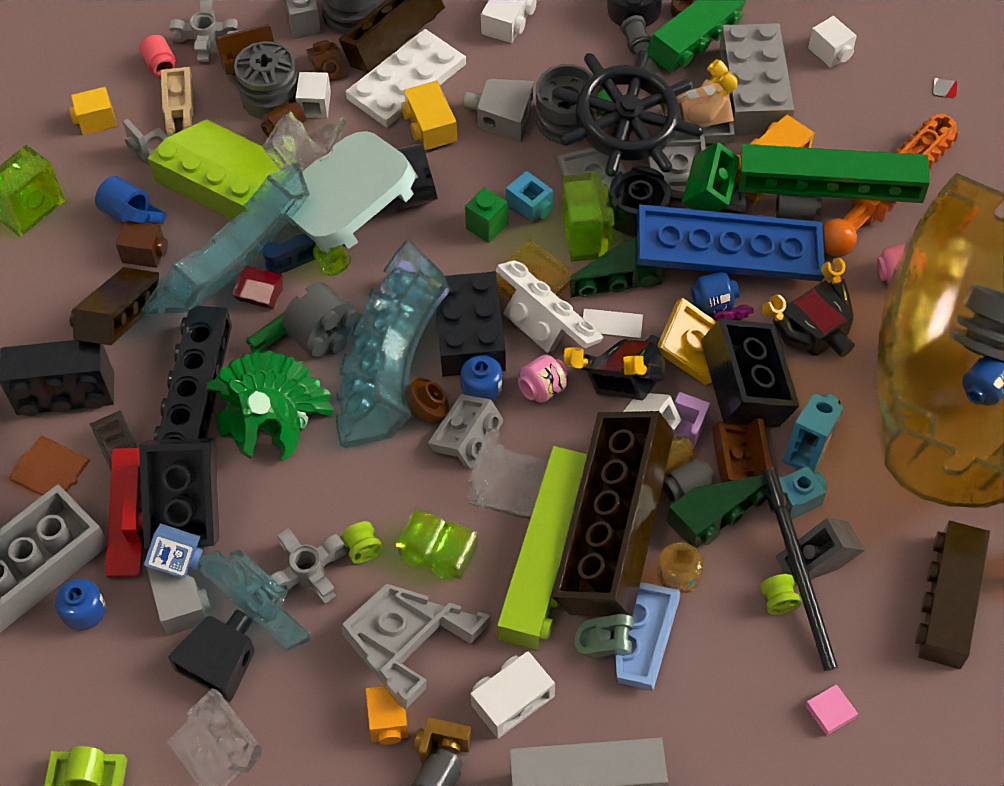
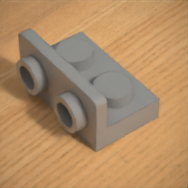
M461 394L429 440L428 445L433 452L456 456L465 468L473 469L502 425L503 418L491 399Z

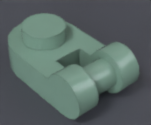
M616 614L583 622L575 634L574 641L577 651L591 658L610 655H630L632 642L628 639L629 631L633 629V617L625 614ZM611 631H614V639H610Z

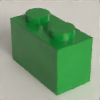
M719 142L694 155L682 204L692 210L718 212L729 206L740 157Z

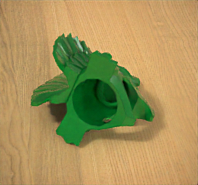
M255 350L250 354H243L240 358L232 360L228 366L220 368L219 375L214 380L207 382L206 390L219 392L218 394L222 399L229 401L226 409L215 415L220 436L224 437L231 432L239 452L251 459L257 440V431L268 432L272 436V445L281 451L279 461L289 458L296 450L300 431L305 428L308 422V416L306 415L314 413L328 417L333 414L335 410L327 402L331 393L327 388L319 387V379L308 377L310 369L303 366V360L295 361L293 357H286L282 353H273L271 350H266L262 353Z

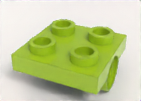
M75 746L70 749V752L51 751L44 786H123L128 759L125 754H104L103 751L88 746Z

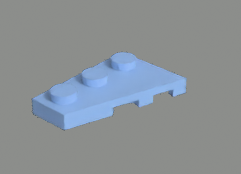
M640 582L633 613V629L629 631L628 640L632 642L631 654L624 656L616 655L618 683L650 691L654 690L680 600V590Z

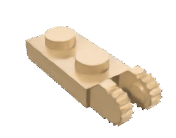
M190 67L161 70L162 111L168 137L176 132L173 118L183 117V129L193 126L191 117L194 116Z

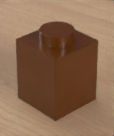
M125 220L117 239L116 247L122 263L157 268L161 256L164 257L167 253L168 241L164 238L160 225Z

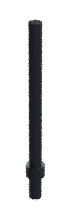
M767 469L763 471V476L770 495L767 498L771 512L776 514L824 671L834 670L838 668L790 516L789 508L791 504L788 494L782 490L776 469Z

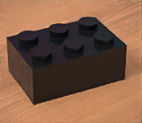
M496 271L433 277L442 377L460 375L464 363L471 357L478 355L489 356L495 359L500 364L502 371H506V349Z
M719 318L701 339V344L723 423L748 425L755 418L763 419L764 426L780 427L799 407V402L775 324Z
M69 340L0 348V384L16 415L32 416L42 412H67L71 409L80 408L98 409L103 406L114 405V370L103 344Z
M215 438L146 440L139 445L144 549L150 548L154 533L160 523L200 536L197 547L215 546L220 539Z

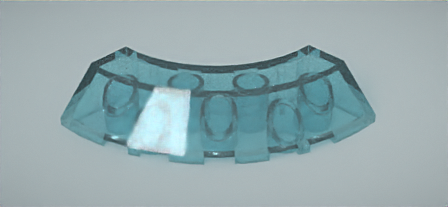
M295 165L268 175L262 185L244 205L248 211L240 213L232 222L229 221L211 238V242L206 244L201 251L197 249L187 257L173 263L141 310L145 314L185 313L206 301L234 279L262 252L266 244L272 242L309 197L310 193L302 170Z
M406 239L383 270L387 273V276L379 289L375 290L372 288L368 296L370 298L366 305L365 316L360 314L359 320L354 325L351 333L355 337L351 353H345L343 357L340 375L344 376L340 384V391L336 395V400L341 402V413L336 415V424L340 446L344 448L390 439L412 416L404 393L409 383L413 357L427 323L439 304L450 292V287L443 272L409 239Z

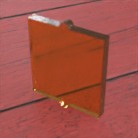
M41 435L31 450L22 455L23 460L9 478L11 481L41 496L57 484L68 492L72 485L78 483L77 478L89 464L90 459Z

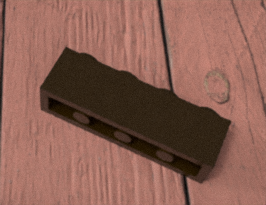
M385 0L338 39L350 66L369 73L389 55L395 53L404 42L414 37L424 25L434 20L436 15L445 6L442 0Z
M127 267L120 269L72 309L69 322L70 326L73 327V340L110 346L114 344L159 302V272Z
M950 520L943 532L937 531L933 544V551L938 552L937 561L931 562L927 575V581L932 582L931 592H925L921 606V612L926 613L925 624H919L915 637V643L920 644L918 658L961 669L968 659L991 531Z

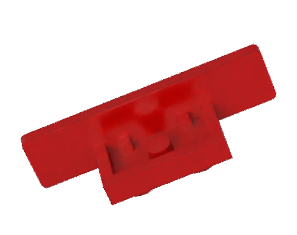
M119 448L112 451L105 574L108 578L139 577L142 569L143 548L139 448Z

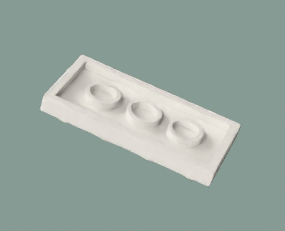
M424 29L345 91L346 99L388 128L403 116L401 103L405 102L404 89L436 80L441 85L466 65V56L427 29Z

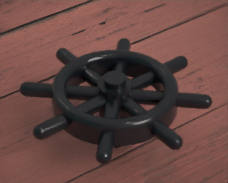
M640 50L637 53L634 66L618 65L605 69L594 54L587 53L584 56V61L593 75L583 85L580 93L559 87L554 88L552 91L553 98L577 105L576 122L578 128L563 134L560 138L561 144L568 146L585 139L594 149L609 156L605 169L609 177L617 174L621 160H642L649 157L653 158L662 172L669 173L672 170V164L662 150L669 144L675 131L695 137L703 134V128L700 125L679 120V105L676 96L690 91L693 87V82L685 79L669 86L661 77L646 69L649 57L646 50ZM616 85H629L627 93L622 95ZM604 89L613 102L594 96ZM640 89L651 94L641 100L638 98ZM660 104L664 116L646 110ZM590 108L609 114L593 120ZM643 123L658 126L662 129L652 136ZM613 126L614 129L611 136L603 131ZM634 131L639 138L638 141H629L631 132Z

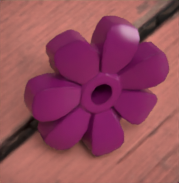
M745 304L739 305L736 309L734 307L730 311L717 312L714 314V320L717 322L720 318L741 321L743 318H748V314L754 313V309Z

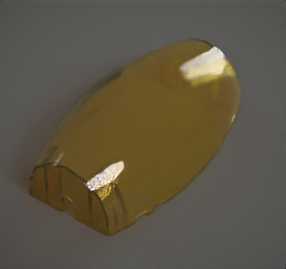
M958 173L947 182L921 217L906 242L885 297L878 339L875 383L877 432L884 465L901 487L924 500L949 507L988 508L1004 503V397L996 405L991 406L978 405L967 398L962 385L963 376L983 356L964 348L962 344L950 338L949 333L952 327L968 330L956 322L957 315L973 317L975 314L963 305L971 283L1004 293V218L998 217L994 213L1004 201V193Z

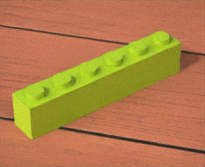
M553 446L497 625L498 640L539 650L541 640H548L553 619L548 618L551 607L557 608L559 605L552 598V593L587 458L585 453Z

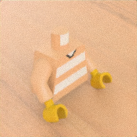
M715 59L707 68L712 75L709 80L706 79L700 88L692 89L676 96L679 105V120L697 124L701 127L734 121L729 94L737 88L738 80L731 71H728V68L722 61Z

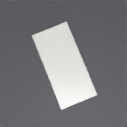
M584 309L583 319L591 322L600 334L641 338L642 314Z

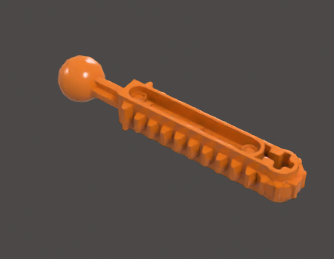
M946 114L930 116L929 120L923 122L921 128L916 129L915 135L911 134L908 142L904 141L902 148H897L895 153L928 155L929 169H931L933 163L939 161L940 155L944 156L946 150L951 149L953 142H956L959 133L956 127L957 123ZM853 199L852 204L855 207L843 219H831L823 224L824 252L833 257L845 256L852 252L857 244L856 231L864 223L871 225L875 220L883 222L887 211L891 212L894 204L899 202Z

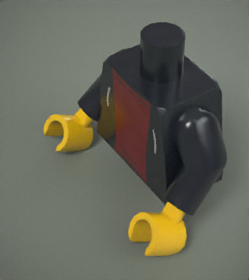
M839 257L833 259L835 272L831 269L830 262H825L822 265L821 272L825 277L831 278L830 283L826 280L787 305L781 295L770 297L771 302H766L762 305V313L765 316L774 317L773 324H775L786 345L806 350L816 356L831 347L840 357H844L854 348L855 344L847 337L854 315L845 279L840 278L846 267L843 259Z
M649 335L644 341L620 340L599 357L588 354L584 355V349L568 347L564 349V364L587 371L597 394L643 401L655 384L663 380L666 370L665 360L658 348L660 338L655 335Z

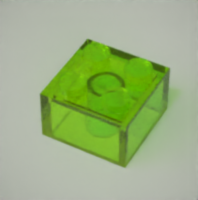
M27 144L0 165V222L19 237H22L66 201L51 162Z
M599 172L562 176L561 218L571 262L597 259L608 251V245L613 244L610 226H614V214L612 207L607 208L606 202L609 200L608 188L606 183L601 184Z

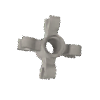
M212 0L200 1V12L191 17L190 23L179 19L170 20L169 30L173 31V42L180 43L186 39H194V50L198 52L197 62H209L210 49L217 46L216 37L240 31L237 30L238 20L236 19L216 22L215 11L212 10Z
M289 528L278 534L277 537L281 541L279 544L289 556L290 566L283 571L275 572L266 579L270 585L269 589L278 599L284 596L294 585L298 584L305 588L313 587L325 605L337 597L333 592L335 588L328 578L324 576L323 566L340 559L346 554V551L343 549L344 543L339 536L334 534L326 539L320 547L315 548L308 544L301 545ZM305 563L314 564L309 569H300V566Z

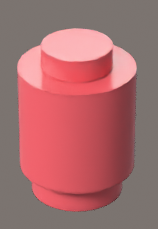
M151 35L140 43L139 51L150 72L161 77V70L175 68V57L164 37Z

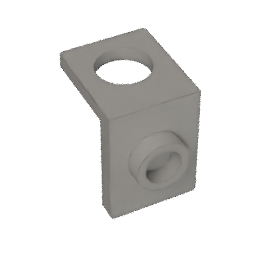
M129 119L123 121L127 138L124 139L127 147L133 154L136 153L148 164L147 158L155 150L147 147L148 142L153 139L163 141L168 136L160 128H156L143 136Z

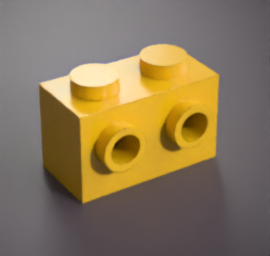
M438 81L404 89L405 102L401 103V108L405 119H410L412 122L410 126L415 141L420 140V142H423L425 150L456 142L457 122Z

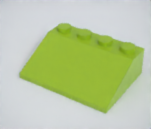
M207 119L165 138L147 158L155 182L249 229L302 169L300 164Z

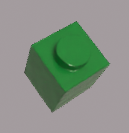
M483 187L465 205L466 229L490 243L508 225V201Z

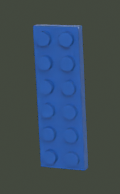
M639 204L637 210V265L822 282L825 277L821 272V267L825 263L822 222Z

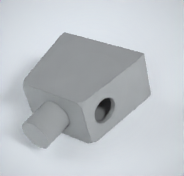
M489 79L486 81L482 94L466 92L463 107L464 109L477 111V124L480 129L521 142L534 102V81Z

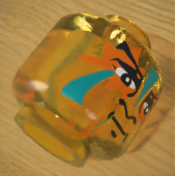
M682 542L673 543L664 548L659 556L657 567L659 583L663 587L680 590V594L689 593L694 590L700 583L703 573L704 561L701 553L696 547Z

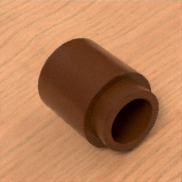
M285 102L262 116L263 123H261V128L267 138L279 141L300 129L302 123L306 122V116L297 102Z

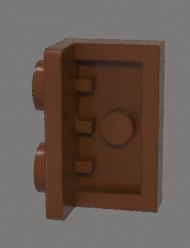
M269 24L215 38L221 64L226 74L236 76L234 63L236 56L242 49L262 41L274 42Z
M755 418L747 426L718 421L712 427L721 482L761 476L763 471L773 468L763 419Z

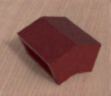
M246 266L237 279L232 295L238 301L274 310L277 298L283 291V275Z

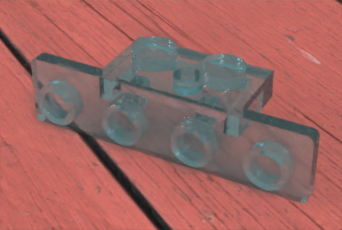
M240 549L231 552L228 559L219 551L201 556L197 569L223 591L231 601L235 602L246 612L255 623L259 624L279 645L283 646L286 650H291L309 642L311 634L281 608L288 592Z

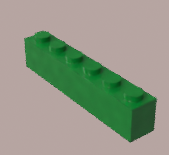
M742 144L738 192L924 203L930 184L928 155L759 144Z

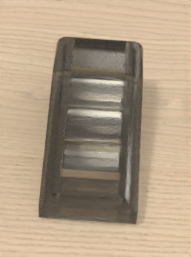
M121 410L90 423L110 470L112 466V451L114 449L138 448ZM121 427V432L104 438L103 434ZM126 437L127 442L109 449V444Z

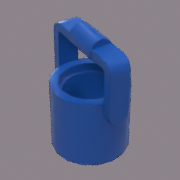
M116 175L108 177L100 184L96 192L95 205L98 210L123 224L125 220L164 224L167 213L150 204L147 192Z

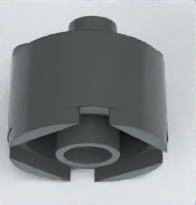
M325 283L311 284L305 288L308 292L301 299L296 296L290 302L284 313L282 325L286 328L285 332L310 355L321 357L330 352L337 354L347 345L346 338L359 320L360 314L351 304Z

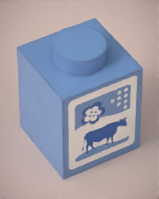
M160 523L154 533L144 565L185 578L189 569L196 570L203 552V549L197 548L200 536Z

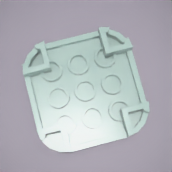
M368 131L357 132L336 143L296 176L283 189L279 197V206L291 224L297 226L310 237L321 251L328 253L330 248L345 244L349 249L358 243L353 233L398 196L407 202L414 193L410 188L418 176L404 154L374 133Z

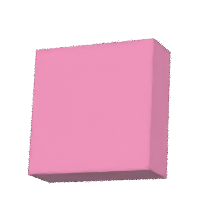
M837 684L808 700L805 705L826 736L853 721L858 716L857 711Z

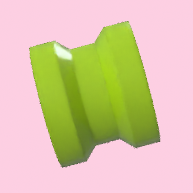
M369 521L353 524L341 535L344 546L350 549L349 557L355 564L372 560L383 549L381 541L374 537L375 531Z
M775 575L760 584L762 594L767 596L766 608L769 614H786L801 606V598L794 591L796 583L792 575Z

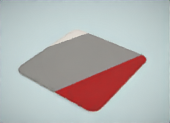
M940 78L934 79V95L956 98L957 81Z

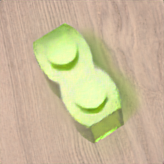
M414 510L397 542L398 553L404 562L414 567L419 565L431 567L437 576L444 579H450L451 577L461 579L478 546L477 534L472 530L455 523L445 522L433 514L420 510Z

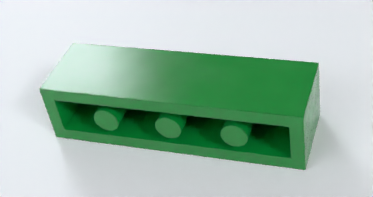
M696 0L653 33L647 48L649 57L671 74L681 66L683 68L691 62L693 56L697 53H704L712 41H719L721 39L723 25H738L743 18L741 12L746 1Z

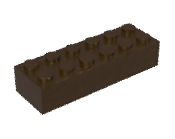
M660 411L598 412L552 593V598L569 615L605 617L625 614L633 617L675 432Z

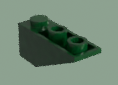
M637 239L625 240L571 275L570 296L571 298L578 296L589 297L598 293L620 292L630 288L652 287L656 284H662L664 267L637 265Z
M764 476L694 487L669 506L666 522L693 550L703 543L709 545L719 536L722 528L728 524L730 526L737 524L744 517L747 509L753 505L758 507L767 500L770 495Z

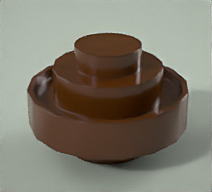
M419 377L414 379L405 388L404 394L408 410L415 418L430 423H438L449 412L448 399L443 389L431 380Z

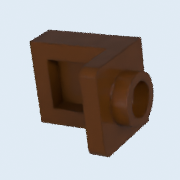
M323 40L314 43L312 48L306 49L309 61L314 65L315 71L318 73H328L329 81L346 76L341 51L334 42Z

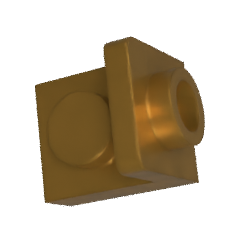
M428 717L425 729L419 728L415 739L414 750L419 751L420 762H426L431 754L433 744L453 754L459 753L460 750L469 752L472 741L471 726Z

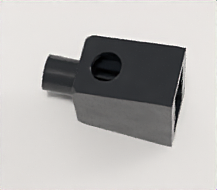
M235 610L226 624L212 616L206 617L168 656L174 671L231 702L254 655L255 650L252 641L245 635L253 620L240 610Z

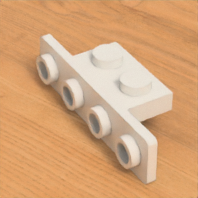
M513 260L497 266L496 272L516 288L503 314L547 353L555 350L565 332L583 348L593 346L602 341L603 336L591 322L584 320L573 311V307L550 291L551 289L546 283L536 279L528 272V268L524 264Z

